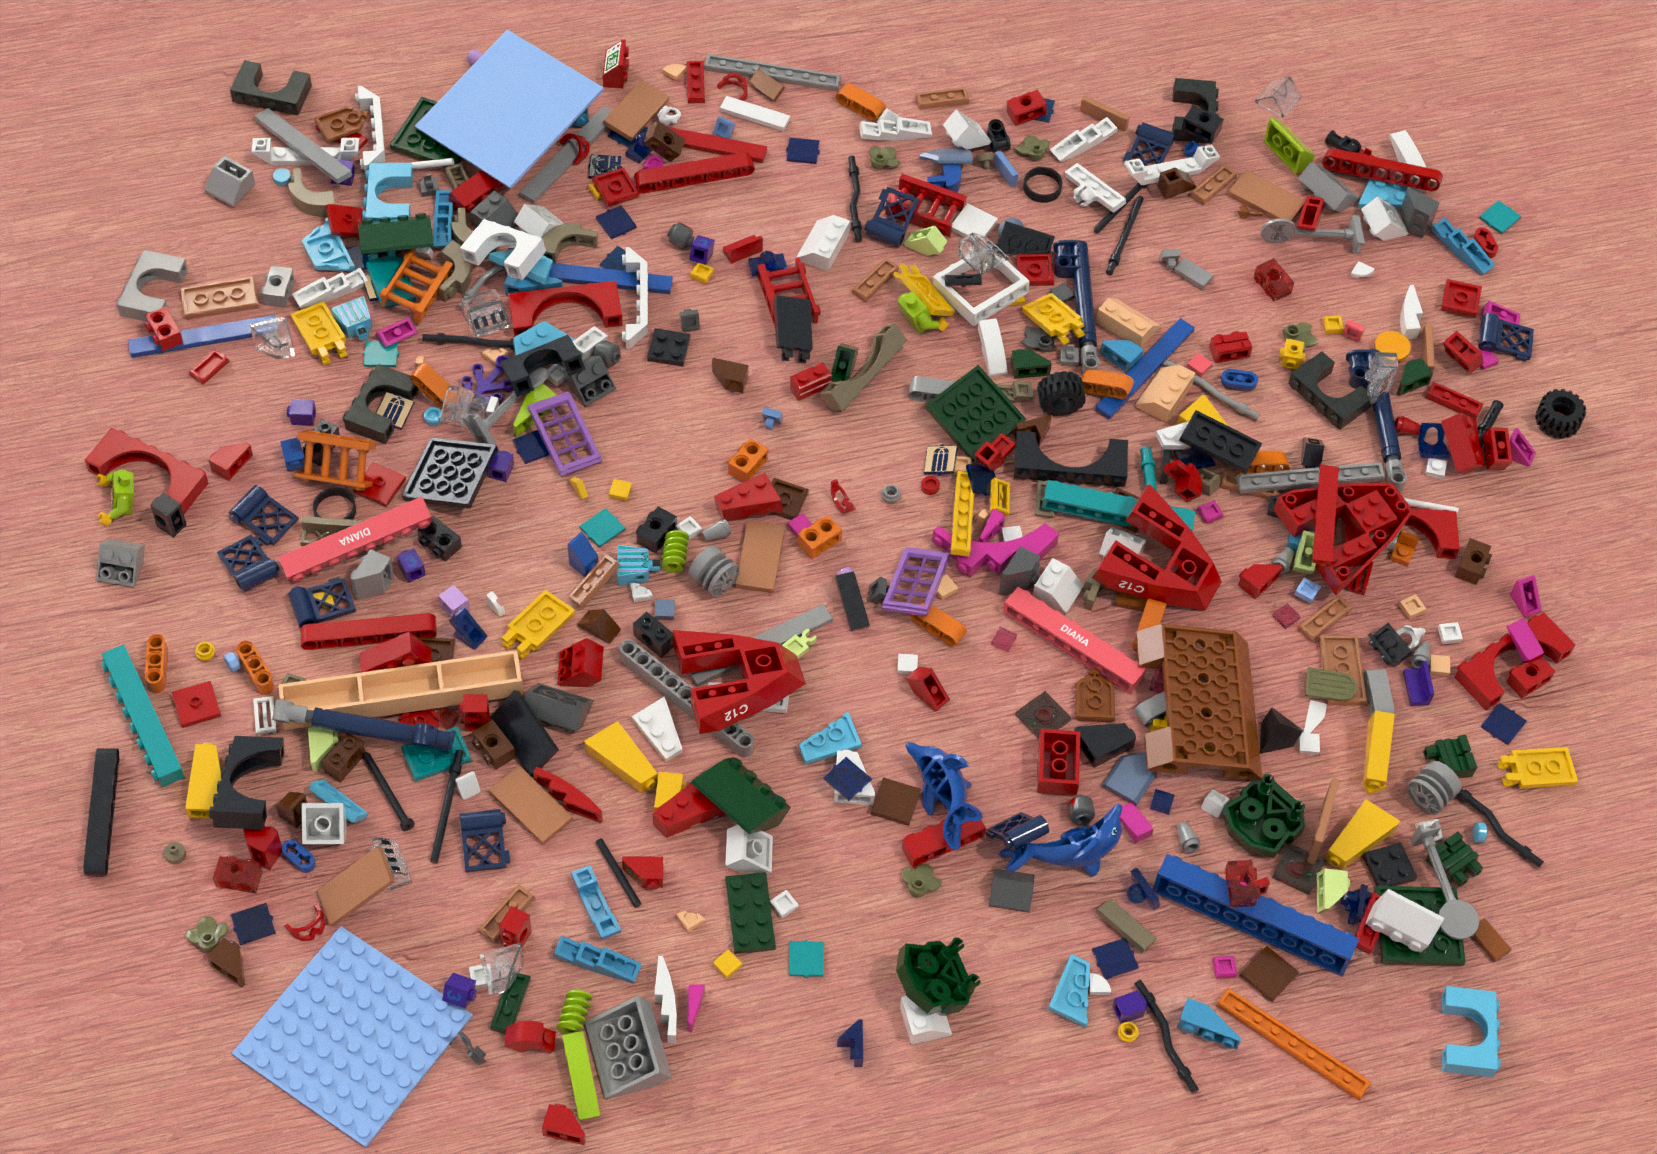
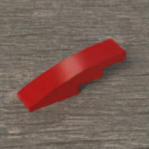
M539 767L535 768L533 772L534 780L539 785L547 787L549 794L553 798L563 801L566 811L602 823V810L589 797L560 777Z

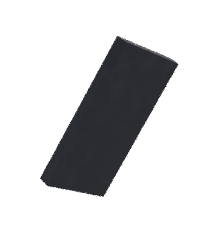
M1195 410L1179 439L1180 442L1245 475L1262 445L1261 442Z
M514 690L490 716L491 720L496 723L513 745L516 757L530 776L533 777L536 767L542 769L559 751L519 691Z

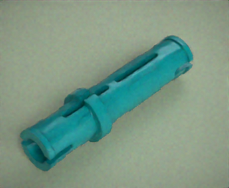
M1144 446L1140 449L1142 459L1140 466L1144 474L1145 488L1150 484L1157 491L1154 471L1156 465L1152 457V448L1148 447L1147 451V446Z

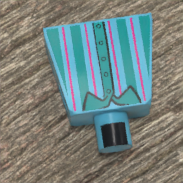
M364 296L331 308L333 317L348 338L358 336L360 340H365L369 337L368 331L372 329V323Z
M618 545V563L621 565L618 568V586L648 582L649 571H660V559L649 560L648 549Z

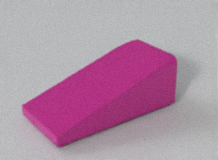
M1488 301L1482 308L1481 317L1486 313H1494L1500 320L1519 325V313L1491 301Z
M993 509L979 542H989L1004 527V514Z
M1524 618L1506 626L1522 661H1529L1544 653Z
M1132 802L1122 806L1120 821L1134 843L1152 836L1153 827Z
M689 984L688 986L689 1032L693 1031L704 997L705 985Z

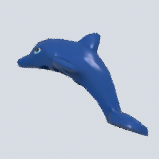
M907 742L905 747L915 760L924 781L922 790L923 806L928 815L933 814L936 799L945 806L949 813L943 825L944 838L949 847L953 850H958L961 846L962 823L979 821L983 818L982 812L977 807L966 803L967 788H970L972 784L963 777L960 769L968 767V762L962 756L947 754L935 746H920Z
M1114 805L1104 817L1090 827H1078L1064 832L1060 836V840L1048 843H1028L1015 851L1005 847L998 855L1005 859L1011 858L1005 867L1009 872L1016 871L1031 858L1062 867H1083L1093 877L1100 870V859L1108 854L1119 842L1122 834L1120 821L1122 805Z

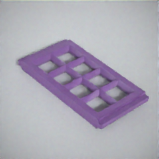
M569 391L527 406L561 477L602 462L597 447ZM567 403L571 413L558 417L554 407ZM551 409L555 419L542 423L538 413ZM574 417L578 427L565 431L561 421ZM558 423L562 433L549 437L545 427ZM581 431L585 441L572 445L568 435ZM564 436L569 447L556 451L552 440ZM587 444L592 455L579 459L574 449ZM571 450L575 461L563 465L558 454Z
M906 547L884 599L882 610L927 616L949 562L950 553ZM909 558L923 559L921 566L907 565ZM926 560L940 562L938 569L924 567ZM904 570L918 571L916 578L902 577ZM921 573H934L935 577L933 581L919 579ZM899 582L913 583L911 591L897 589ZM917 584L931 586L928 593L917 592L915 588ZM902 594L909 596L906 603L892 601L894 595ZM912 596L926 598L924 605L910 604Z

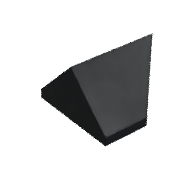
M1272 707L1261 723L1260 754L1293 747L1304 730Z

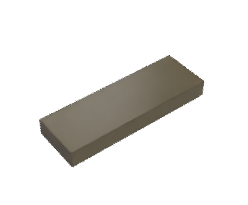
M1111 898L1098 908L1096 912L1141 953L1147 950L1157 939Z

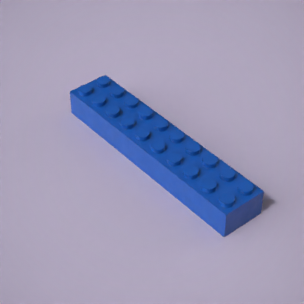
M1166 855L1152 890L1156 894L1342 977L1359 941L1358 938L1349 932H1342L1331 924H1324L1313 916L1297 912L1293 907L1284 906L1272 898L1259 895L1254 890L1245 889L1234 881H1227L1216 873H1209L1198 865L1182 861L1178 856Z

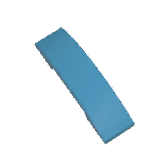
M588 865L571 872L583 905L600 938L605 939L620 933L621 929L607 905L591 866Z

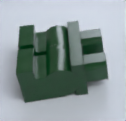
M1460 735L1457 739L1436 740L1434 745L1425 747L1423 751L1426 760L1434 759L1447 765L1458 778L1472 777L1478 768L1473 753L1470 752L1471 747L1466 735Z
M1457 831L1444 842L1438 844L1436 850L1449 883L1453 881L1456 885L1462 887L1469 880V877L1465 874L1466 871L1473 877H1476L1482 872L1483 867L1477 861L1479 855L1462 840L1463 836ZM1428 855L1426 861L1433 867Z

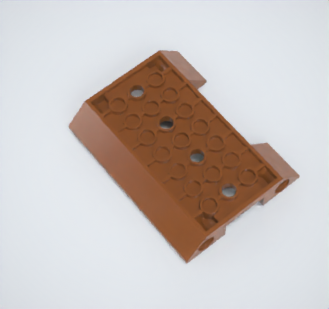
M1158 624L1137 631L1138 667L1157 669L1162 662L1168 726L1144 735L1147 771L1186 774L1190 767L1223 770V778L1261 781L1262 771L1248 643L1236 631ZM1195 643H1199L1203 649H1198ZM1198 677H1203L1207 683L1200 682ZM1201 711H1206L1210 717H1204ZM1204 746H1210L1213 752L1206 751Z

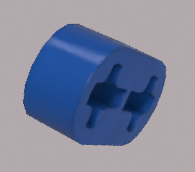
M288 840L282 845L284 858L299 871L309 873L314 870L316 866L314 856L295 840ZM295 848L296 855L291 851L288 853V849ZM301 858L306 862L309 860L310 864H302Z

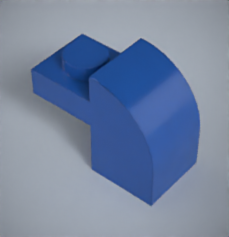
M960 164L942 165L941 176L927 177V182L958 192L962 175Z
M298 437L280 441L287 470L304 467V456Z

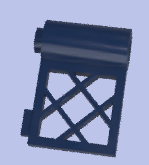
M1143 122L1142 125H1138L1135 132L1138 136L1131 151L1126 152L1123 161H1129L1133 157L1139 156L1144 166H1148V163L1154 161L1156 164L1164 163L1173 145L1176 133ZM1139 142L1146 144L1147 148L1140 151L1138 148ZM1160 149L1164 153L1156 156L1153 150ZM1150 152L1153 158L1145 160L1142 154Z
M887 187L886 190H882L879 196L881 202L871 221H867L864 230L868 236L900 247L920 199ZM889 193L897 195L898 201L888 204L887 198ZM907 200L914 202L912 208L904 210L903 202ZM900 204L903 211L893 215L890 207ZM889 209L890 217L885 219L879 217L881 211ZM905 215L906 221L904 226L897 224L895 218Z
M1486 313L1481 317L1478 347L1481 351L1492 352L1495 350L1516 356V359L1527 361L1530 360L1532 355L1534 329L1500 320L1494 313ZM1502 328H1508L1512 333L1507 335ZM1519 333H1527L1528 338L1523 339ZM1515 336L1519 342L1514 344L1510 337ZM1505 340L1510 347L1501 346V342ZM1523 345L1527 352L1520 351L1518 346Z
M254 485L229 511V518L233 523L246 525L260 536L259 539L267 545L271 543L273 546L299 520L298 516L268 496L267 492L258 485ZM270 503L276 508V512L265 513L264 508ZM279 516H288L291 520L288 523L280 524ZM265 517H277V524L266 525ZM255 518H263L264 525L255 526L251 522ZM278 528V534L274 538L267 534L266 529Z
M249 535L217 552L219 558L234 577L243 593L277 576V571L280 570L277 562L268 558L260 547L262 543L257 536ZM250 542L253 545L251 550L242 549L244 545ZM236 553L233 559L226 558L225 555ZM246 554L248 558L247 560L238 559L239 555ZM253 555L262 557V559L256 562L251 561ZM236 564L244 565L239 571L235 572L234 570Z
M340 576L329 579L328 583L307 589L297 586L288 593L299 628L303 625L316 624L356 612L345 578L340 579ZM343 586V591L340 595L332 592L334 587ZM324 592L326 594L322 600H319L313 596V593ZM328 595L337 598L334 605L325 602ZM341 600L350 605V607L344 609L337 606ZM322 605L331 609L329 613L320 615L319 610Z
M501 809L460 813L465 872L507 868L506 864L510 863L509 850L505 851L502 825L506 824L505 812L501 813ZM499 834L500 840L495 846L486 841L490 835ZM476 837L480 842L473 849L467 844L466 838ZM483 843L491 848L485 857L477 852ZM495 851L501 856L502 863H492L488 858ZM473 854L482 859L477 866H469V859Z
M1020 812L988 828L986 835L990 838L995 837L1002 840L1007 849L1015 851L1048 834L1049 826L1041 815L1032 817Z

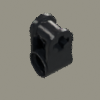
M999 119L991 120L987 130V136L992 141L990 143L991 151L995 153L997 150H1010V139L1003 122Z

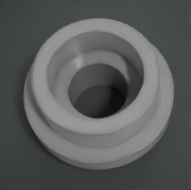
M887 485L882 490V498L889 503L896 502L900 498V490L895 485Z

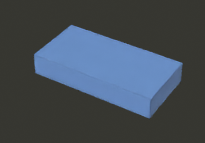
M1002 151L995 152L994 165L1011 187L1016 186L1018 180L1017 171Z

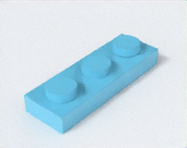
M322 779L311 783L309 789L315 793L317 798L327 803H344L347 821L355 823L366 819L368 812L326 780Z

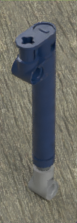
M1059 240L1053 244V250L1056 252L1054 257V273L1059 278H1073L1076 313L1082 319L1084 327L1081 330L1085 333V336L1079 338L1082 362L1081 374L1083 375L1088 369L1098 370L1099 366L1088 244L1082 240Z
M1375 349L1349 351L1346 354V360L1350 364L1349 384L1355 389L1360 386L1369 389L1370 394L1374 396L1372 405L1384 463H1386L1387 483H1393L1397 490L1402 492L1407 475L1403 471L1402 462L1400 461L1401 452L1388 385L1386 384L1382 388L1387 382H1384L1386 375L1382 354L1379 350Z
M276 700L272 720L290 723V721L299 724L308 722L311 723V727L315 728L321 727L326 730L452 752L455 730L451 732L441 731L428 724L416 723L415 726L329 709L323 710V708L315 707L314 710H309L307 706H297L293 702Z

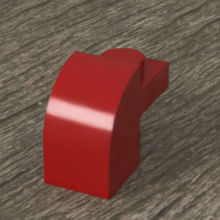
M1001 433L991 444L986 441L974 455L990 471H994L1005 463L1004 459L1012 452L1016 445Z
M1177 459L1164 466V472L1176 481L1174 492L1186 502L1201 496L1202 479L1199 471L1192 463L1185 465Z
M537 1021L516 1022L506 1027L505 1047L521 1053L534 1048L550 1054L555 1050L556 1031L544 1028V1023Z

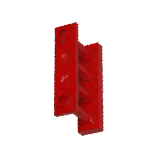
M902 173L899 178V190L905 194L916 195L920 199L910 223L922 228L936 226L942 235L951 237L952 224L950 221L956 210L962 211L964 209L967 196ZM923 199L933 201L927 215L917 212ZM900 204L890 207L893 215L903 211ZM940 204L950 207L944 220L934 218ZM885 209V215L891 216L889 209ZM905 215L897 217L899 220L906 221Z
M799 257L795 258V267L772 272L766 270L765 264L758 265L757 277L774 327V297L777 292L802 288L804 294L794 297L810 299V310L814 324L818 323V316L821 315L820 307L815 304L805 275L804 263L801 264ZM797 274L799 281L780 285L771 284L773 278Z

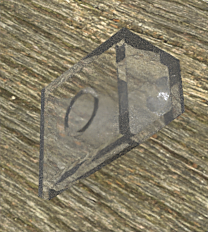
M286 316L249 324L255 350L275 359L295 356Z
M521 943L480 955L482 974L489 995L501 994L510 989L524 964Z

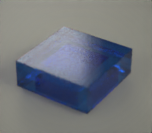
M1155 789L1150 809L1169 815L1175 795Z

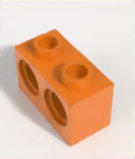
M749 438L746 443H742L737 454L730 457L728 461V474L742 482L752 479L768 460V448Z
M829 515L819 518L813 525L803 528L798 534V545L811 559L842 540V529Z

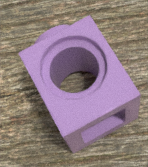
M454 585L438 595L440 606L454 621L466 615L470 610L468 599Z

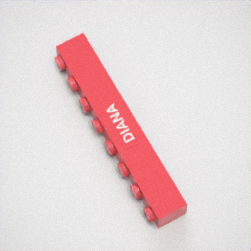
M419 497L278 558L289 582H299L308 574H318L327 566L334 567L340 564L341 560L346 558L353 559L360 552H369L370 549L374 550L379 544L391 543L394 541V538L400 535L402 537L412 533V530L417 528L424 529L433 520L423 497Z
M1017 587L1005 601L1003 610L1005 614L1090 669L1096 668L1102 677L1130 695L1144 679L1146 669L1138 667V662L1128 658L1125 653L1117 651L1108 642L1100 640L1092 632L1086 631L1075 621L1069 620L1058 610L1052 609L1044 601L1038 600L1027 590Z

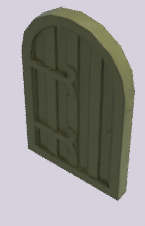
M1308 667L1305 696L1335 701H1348L1355 696L1357 683L1350 675Z

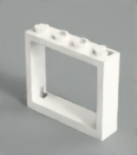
M989 244L978 248L975 252L963 257L960 261L951 264L948 268L933 276V285L972 326H976L979 324V321L989 318L1029 293V280ZM988 260L1014 284L973 308L951 286H945V275H961V273H965L983 261Z

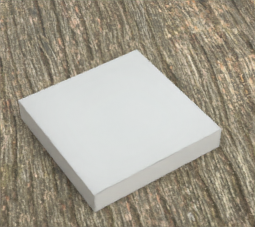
M967 203L952 223V231L980 245L996 225L998 218Z

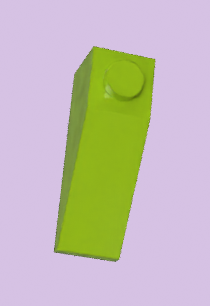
M543 383L534 388V391L527 393L513 424L515 437H518L535 424L527 406L556 396ZM551 409L539 412L540 419L548 414Z

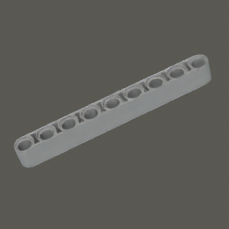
M632 640L623 641L620 644V659L622 663L695 720L691 707L692 687ZM734 723L720 731L710 732L741 757H749L754 751V737L738 723Z

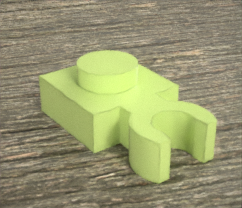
M806 629L800 638L794 635L782 646L796 654L797 659H799L809 651L808 645H813L817 637L807 638L810 630Z

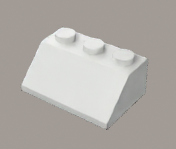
M836 215L817 220L797 257L800 258L802 263L829 272L849 236L850 221Z
M1388 889L1373 904L1365 924L1374 931L1382 932L1389 936L1393 941L1401 942L1407 945L1409 949L1421 953L1429 946L1444 917Z

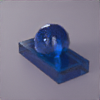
M647 131L638 134L634 139V144L625 152L626 157L639 164L652 151L643 144Z
M764 251L760 254V257L748 259L752 276H757V268L761 264H765L766 270L770 272L787 269L783 253L774 254L771 251Z
M1134 868L1131 870V878L1135 884L1131 885L1127 890L1128 900L1139 904L1146 899L1153 910L1160 907L1159 898L1139 869Z

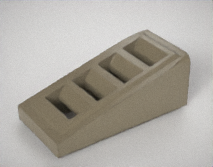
M462 163L445 168V175L453 190L457 185H461L469 179Z
M1197 465L1195 467L1202 479V491L1211 496L1221 486V477L1219 474Z

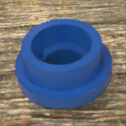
M1195 141L1189 142L1184 148L1185 155L1193 157L1197 147H1201V145Z

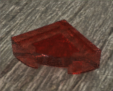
M446 707L440 708L439 714L442 726L446 730L453 728L460 717L459 713Z

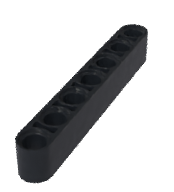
M97 748L83 865L85 876L107 875L120 760L118 748Z

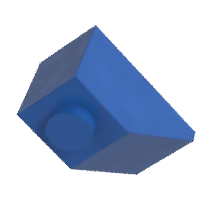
M582 532L568 543L569 565L586 577L599 562L596 551Z

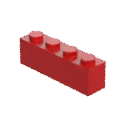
M481 170L452 190L448 201L453 202V206L457 210L458 208H465V211L470 213L476 205L493 191L499 193L505 185Z
M945 819L937 825L925 827L921 832L908 834L903 839L902 850L912 868L953 851L944 838L943 825ZM982 820L962 823L960 847L985 836L986 827Z

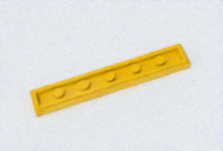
M957 471L950 554L969 557L975 490L974 477L972 478V475H975L969 472Z

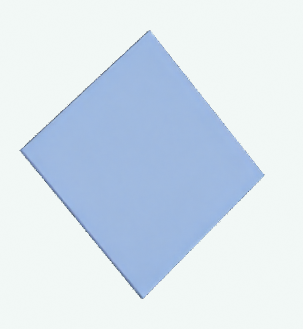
M507 29L415 127L511 189L604 91V88Z
M340 926L231 1054L366 1148L457 1037V1033L461 1032L470 1021L473 1014L462 1007L442 1001V993Z

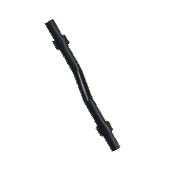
M851 155L848 157L850 166L848 171L853 185V195L850 202L851 230L854 232L855 242H861L862 225L857 212V203L861 192L858 178L859 168L856 166L855 156Z
M437 333V335L423 334L422 341L437 342V344H445V342L468 343L515 350L513 339L511 341L488 340L470 336L445 335V333Z
M1461 789L1458 794L1459 799L1465 804H1470L1485 815L1502 841L1516 850L1523 859L1527 858L1539 868L1542 866L1544 861L1533 854L1529 847L1521 845L1504 832L1489 808L1472 797L1473 794L1468 790Z
M1138 980L1135 982V986L1145 998L1147 1006L1160 1024L1166 1053L1178 1070L1177 1074L1181 1081L1184 1080L1192 1094L1196 1093L1199 1088L1191 1077V1071L1187 1066H1184L1173 1048L1168 1021L1156 1004V998L1153 993H1149L1143 981Z

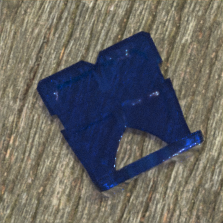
M1421 423L1418 437V448L1421 458L1449 459L1450 453L1447 451L1443 441L1445 432L1442 423ZM1432 427L1437 429L1438 442L1434 445L1424 441L1427 430Z

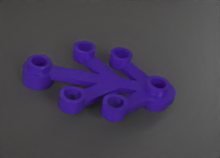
M500 355L496 358V367L485 380L483 378V366L479 363L472 366V372L476 376L478 386L475 392L472 390L473 380L470 376H464L461 379L462 386L466 392L462 399L464 408L470 410V405L479 407L480 404L489 403L491 396L499 397L500 405L503 402V395L500 392L487 396L482 395L485 392L497 390L513 391L511 386L506 387V385H510L507 380L493 383L503 372L500 362L508 359L507 355ZM472 397L483 398L482 403L472 401Z

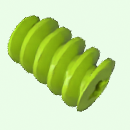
M674 530L665 535L661 566L665 571L670 573L683 572L688 551V533Z
M578 989L567 992L563 1003L564 1007L561 1010L562 1014L556 1026L560 1033L566 1035L584 1030L581 1024L586 1022V1018L583 1016H587L589 1013L585 1008H590L591 1006L588 1001H591L593 996L590 993Z

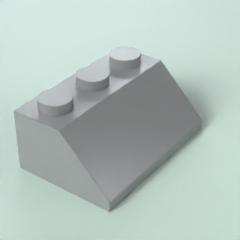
M1310 162L1298 178L1306 190L1309 191L1311 189L1314 192V197L1324 198V202L1327 203L1325 206L1332 212H1342L1360 199L1359 196L1331 172L1313 162Z

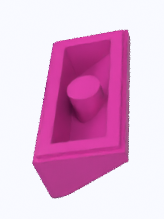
M407 317L378 330L375 335L386 348L418 332L410 318Z

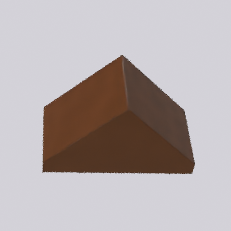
M604 609L588 610L578 623L580 628L608 644L621 631V628Z

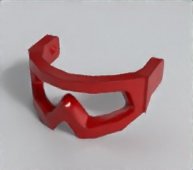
M728 74L717 84L718 89L729 84L738 85L744 90L739 100L745 101L747 99V81L740 74ZM729 78H737L738 81L729 80Z
M568 133L559 140V143L565 144L568 139L572 138L577 140L579 152L573 163L578 165L589 154L590 144L585 140L584 136ZM582 143L585 145V152H583Z
M838 480L831 481V496L838 510L843 514L855 510L856 508L852 502H848L849 497L838 484ZM839 490L844 496L842 505L846 506V509L840 505L835 493Z
M317 904L313 905L317 911V916L310 924L300 928H292L288 923L285 925L287 931L294 938L301 941L314 940L316 934L321 935L326 925L325 915ZM321 919V924L319 928H314V926ZM311 929L309 935H299V932Z

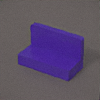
M1422 661L1420 668L1404 669L1403 671L1410 706H1428L1434 696L1427 661Z

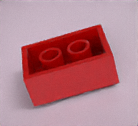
M1040 729L1038 739L1037 793L1077 796L1080 774V732Z

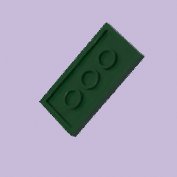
M766 872L725 876L734 954L776 950Z

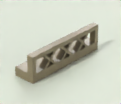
M302 516L303 532L300 542L301 546L311 544L363 521ZM307 533L318 536L314 540H306Z

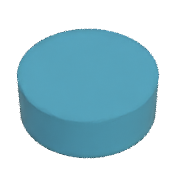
M285 168L275 170L273 173L275 184L284 186L290 183V171Z
M437 407L428 408L424 412L425 422L430 426L439 425L443 420L442 411Z
M1475 822L1472 830L1474 842L1483 843L1486 840L1487 827L1485 823Z

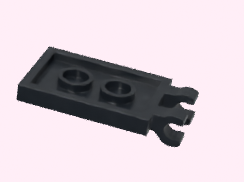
M776 295L774 297L776 348L782 351V361H789V358H793V350L798 351V362L806 363V360L810 359V352L813 350L810 299Z

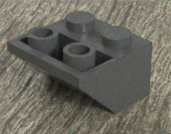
M592 355L583 360L585 370L571 376H568L566 371L562 372L570 390L584 406L591 404L616 389L601 356Z

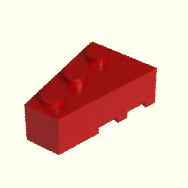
M1459 413L1441 421L1456 471L1465 475L1484 467V456L1481 450L1476 418Z
M762 473L714 496L718 512L722 519L727 521L745 519L748 516L758 514L764 516L766 515L765 513L776 511L777 513H783L782 501L766 473Z
M410 632L359 653L361 673L432 662L431 648Z
M690 783L653 813V825L668 838L690 829L693 825L708 822V819L713 817H721L725 813Z

